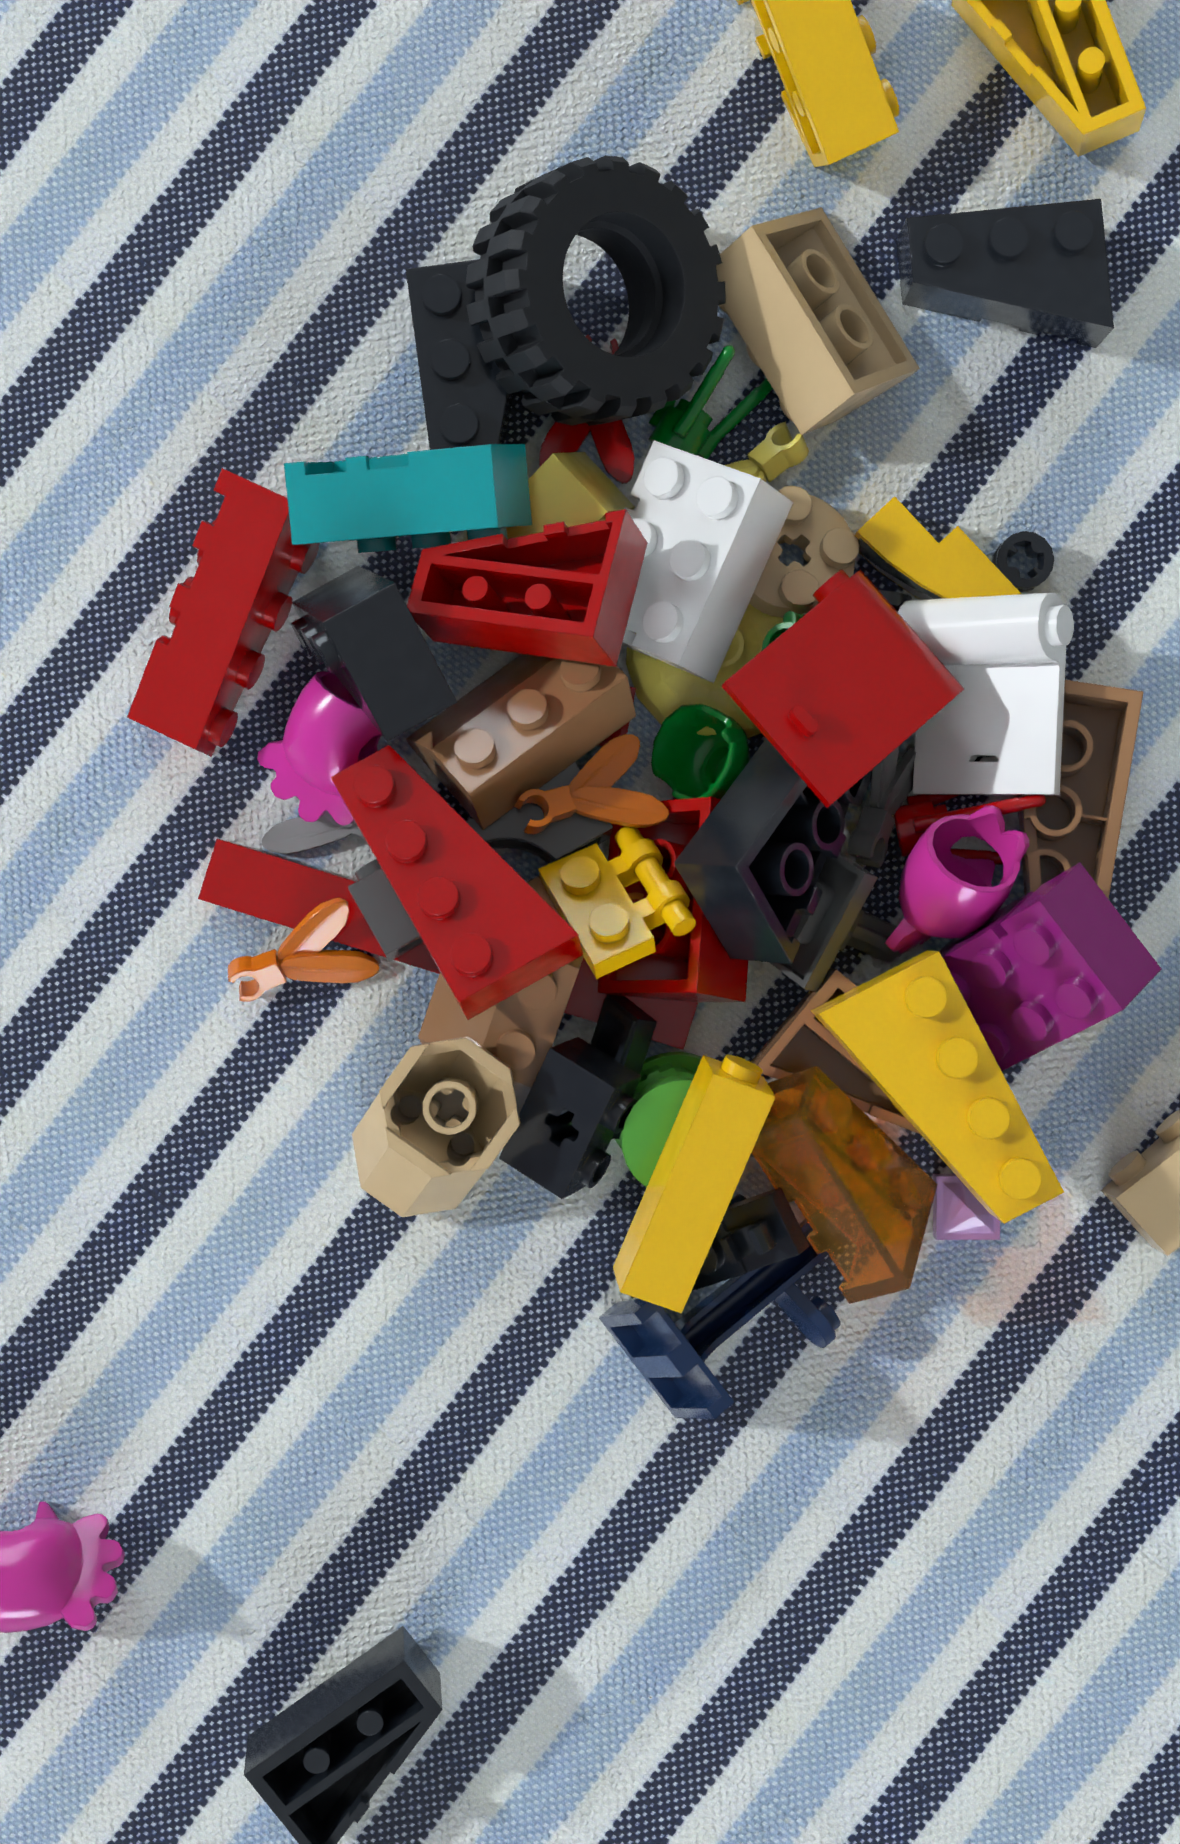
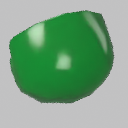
M704 704L681 705L664 719L653 741L652 772L673 790L671 794L676 799L700 797L722 799L751 759L747 735L739 723L732 717ZM705 727H709L715 730L716 735L704 736L698 735L697 732Z

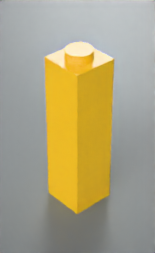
M729 1054L725 1056L723 1062L705 1055L702 1056L613 1265L614 1274L621 1293L682 1314L776 1097L765 1078L761 1076L763 1070L756 1064Z

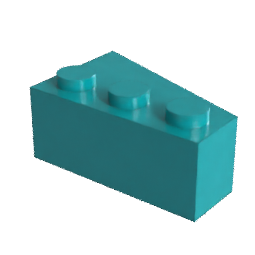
M488 444L407 452V454L371 458L369 456L347 457L343 461L334 462L303 461L284 463L292 545L357 540L358 553L397 550L396 537L411 536L412 549L451 544L450 532L467 531L468 540L502 533L508 539L507 527L532 525L525 444Z

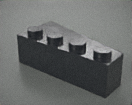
M767 738L674 862L730 959L783 964L793 963L801 944L793 935L802 915H813L823 893L815 886L826 859L838 858L847 838L844 834L845 815L849 807H860L871 782L873 769L827 808Z

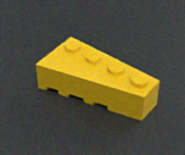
M927 950L811 1010L862 1070L869 1075L892 1101V1104L906 1120L913 1125L938 1156L995 1218L1005 1224L1064 1193L939 951Z

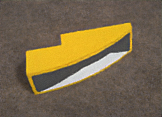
M895 496L854 535L858 538L860 545L859 553L870 564L920 600L1021 594L959 526L938 543Z

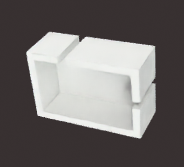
M654 440L630 494L639 500L635 511L624 508L628 511L648 544L622 645L714 683L793 502L761 478Z

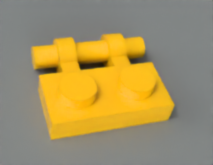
M624 826L616 833L614 839L622 853L612 860L607 861L599 846L595 843L538 869L540 880L559 915L579 934L583 957L596 979L656 952L651 929L666 923L673 935L682 936L689 933L696 925L694 917L687 908L690 902L688 895L681 884L676 880H670L661 866L663 856L653 840L643 838L638 828ZM640 881L648 895L646 898L633 903L624 887Z

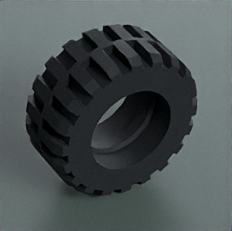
M605 155L594 161L586 157L530 180L515 188L514 194L499 201L490 212L491 224L479 229L473 243V251L480 255V260L469 264L467 267L466 286L469 289H475V302L467 305L470 325L479 324L484 339L483 342L477 344L485 363L495 361L501 370L496 375V380L508 394L522 391L524 396L521 402L525 408L539 416L551 413V417L557 423L571 426L586 423L589 426L660 410L664 408L666 402L678 400L692 388L694 381L692 377L703 375L712 360L713 352L707 348L708 344L719 342L724 318L718 317L717 312L718 305L726 303L725 281L718 282L716 265L722 264L717 244L709 245L704 233L709 226L699 209L690 211L684 204L688 198L687 194L672 180L660 184L658 181L661 174L646 164L638 162L629 166L627 160L617 156ZM575 235L584 237L600 246L618 267L626 286L629 302L628 323L619 349L614 354L600 349L586 338L574 322L565 300L563 267L568 248Z

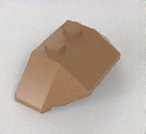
M539 875L527 881L558 913ZM583 956L470 1020H467L440 973L418 1035L421 1044L466 1036L473 1039L511 1067L518 1112L520 1113L544 1059L553 1045Z

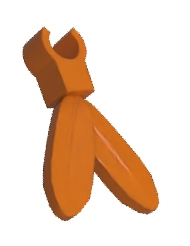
M625 734L610 740L585 764L570 782L569 786L566 785L547 791L540 789L525 791L519 797L514 807L520 809L527 803L537 804L544 812V819H530L523 832L538 834L544 831L549 824L572 817L575 812L595 820L635 828H647L664 822L669 815L668 809L658 799L638 791L612 787L636 761L640 749L639 738L633 734Z
M335 898L319 904L294 928L281 944L278 951L273 949L253 957L241 956L232 960L228 965V982L234 983L238 978L244 976L254 978L251 981L240 982L239 1001L249 1002L258 999L264 991L286 983V977L308 982L355 983L376 975L379 971V963L370 955L351 950H322L345 926L349 914L348 902L342 898Z

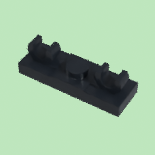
M781 1187L728 1206L692 1291L800 1255L809 1247Z

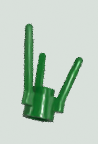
M727 345L709 369L690 402L681 398L676 407H674L676 402L674 400L666 402L664 408L655 411L648 422L655 428L648 440L651 443L655 440L709 459L718 443L764 400L773 388L766 378L709 431L707 428L713 418L702 409L735 355L734 347Z

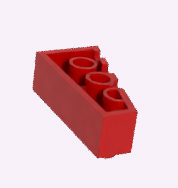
M223 468L213 490L225 496L218 516L212 523L201 521L192 545L198 549L197 571L194 577L191 576L183 583L177 584L169 605L171 608L169 621L175 625L171 638L162 635L156 640L127 718L212 757L216 746L223 747L232 736L238 720V713L233 710L243 689L249 690L257 682L265 663V655L261 654V651L271 630L277 632L284 625L292 606V597L288 594L298 573L305 574L312 566L320 543L292 545L288 499Z
M390 745L331 776L345 806L467 1020L583 956L579 934Z

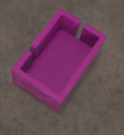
M1080 862L1042 884L1034 892L1031 891L1000 909L988 923L968 936L953 938L939 951L1001 1071L1124 1010L1162 970Z

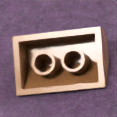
M521 654L460 698L457 703L445 709L408 736L406 740L415 753L484 830L514 808L517 800L525 791L542 787L636 717L628 677L618 666Z

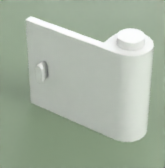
M1054 592L905 601L900 606L898 613L964 688L960 694L915 732L916 756L914 760L913 794L1060 795L1066 645L1070 643L1074 631L1073 615L1067 605H1063L1060 597ZM979 756H996V757H983V758L980 759L979 762H975L976 758L979 757Z

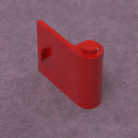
M843 569L835 573L812 595L819 604L721 685L827 808L964 690L963 686L861 570L851 577Z

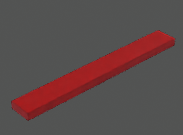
M216 839L198 897L199 900L294 929L319 904L331 899L342 898L348 902L349 914L345 926L331 941L386 957L348 889V886L356 883V881ZM424 943L394 959L440 974ZM584 957L564 1013L597 1023L607 995L598 993L599 978L596 979ZM626 996L657 1021L651 1040L684 1050L698 1002Z

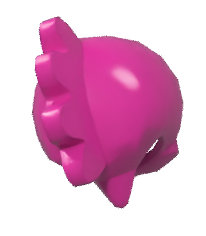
M321 671L317 672L301 691L287 721L283 740L269 742L258 752L257 759L261 766L274 769L276 772V778L271 782L270 787L275 797L282 800H287L294 796L299 798L298 813L304 821L315 822L328 811L336 823L344 826L351 824L354 820L338 793L331 776L377 752V745L382 735L336 675Z
M994 805L984 806L971 815L945 816L932 823L921 835L905 862L899 887V903L904 918L888 937L885 944L893 952L898 951L900 954H904L918 944L922 945L931 937L949 939L966 937L988 923L1001 908L1012 889L1020 870L1021 859L1029 848L1027 834L1016 830L1005 831V821L1001 810ZM975 836L987 842L999 854L1003 862V877L1000 884L994 887L991 884L995 870L994 861L989 859H965L953 855L950 851L951 847L962 837Z
M39 1502L35 1520L30 1525L20 1530L0 1531V1633L28 1631L48 1626L63 1618L73 1629L88 1631L96 1625L97 1616L94 1607L99 1603L108 1604L112 1602L118 1593L116 1580L107 1572L119 1567L123 1563L125 1556L119 1542L105 1539L109 1532V1521L104 1515L98 1513L89 1515L71 1524L59 1520L47 1502Z

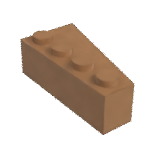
M1065 680L1060 795H1045L1046 803L1043 806L1018 812L1019 831L1026 833L1029 838V848L1022 857L1025 895L1031 891L1034 892L1042 884L1080 862L1109 899L1144 691ZM1017 795V797L1029 796V795Z

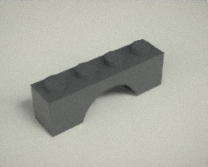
M576 762L539 789L547 791L566 785L569 786L570 782L580 771ZM527 803L520 809L512 808L484 830L471 816V819L466 821L493 849L512 848L523 850L538 856L548 864L595 843L597 845L610 839L613 830L611 823L588 818L575 812L572 817L549 824L544 831L538 834L524 833L523 831L530 819H544L542 808L534 803ZM375 859L357 870L355 876L358 881L348 886V889L388 961L390 962L422 944L421 937L377 860Z

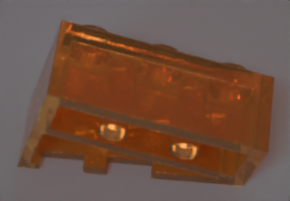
M817 1066L769 1082L768 1085L776 1097L752 1150V1154L775 1189L781 1187L788 1202L795 1201L813 1229L806 1238L817 1254L828 1252L846 1280L841 1283L839 1289L848 1303L851 1304L910 1289L938 1184Z

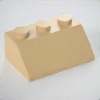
M822 207L752 225L720 254L722 264L716 265L718 282L725 281L726 303L718 306L732 320L746 343L749 357L761 368L779 397L782 411L796 425L801 435L838 421L920 369Z

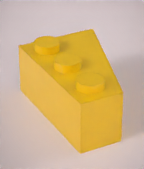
M736 0V1H737L738 5H740V4H743V3H745V2H747V1H749V0ZM750 0L764 33L756 37L755 42L763 59L773 56L785 90L781 92V97L814 167L830 165L899 132L894 119L900 113L896 94L887 79L880 80L871 56L876 53L874 34L866 18L863 15L856 16L851 0Z
M952 0L951 6L1078 157L1140 130L1146 106L1106 0Z

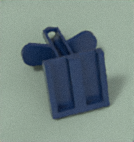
M737 1194L731 1199L729 1205L747 1198ZM830 1198L820 1208L799 1223L809 1244V1247L800 1255L729 1279L675 1323L661 1306L641 1299L617 1302L599 1317L675 1418L716 1419L734 1403L733 1399L707 1367L705 1360L720 1344L773 1300L778 1303L804 1336L816 1346L825 1348L835 1340V1330L841 1325L835 1311L818 1296H814L809 1300L795 1285V1282L852 1236L851 1231L856 1228V1221L847 1207L839 1200Z

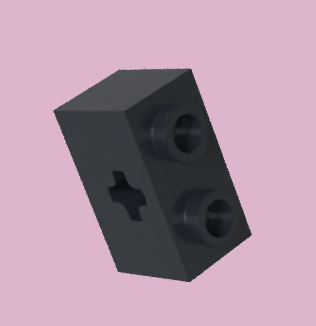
M580 1037L551 1047L519 1113L520 1125L504 1146L499 1159L561 1199L586 1186L593 1188L603 1177L610 1164L611 1155L606 1150L614 1133L618 1134L624 1129L625 1121L637 1102L632 1096L642 1076L627 1066L620 1064L617 1060Z

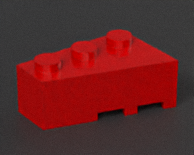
M623 509L605 513L606 520L568 527L563 521L543 525L544 532L507 539L502 533L422 549L407 607L417 625L434 642L616 667L648 542L628 511Z

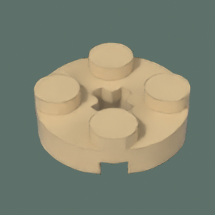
M787 486L779 490L793 504L749 602L750 605L759 611L781 618L788 611L807 614L819 604L812 596L814 592L839 570L843 569L851 577L854 574L855 558L859 554L860 546L858 538L850 531L844 518L831 505L820 498L809 495L806 490L797 486ZM787 543L799 546L804 551L802 556L807 561V564L802 566L796 561L791 562L788 566L783 564L779 560L783 551L779 544Z

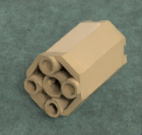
M468 1036L412 1045L381 1087L373 1103L352 1133L360 1187L401 1217L456 1209L486 1169L491 1166L520 1125L511 1067Z

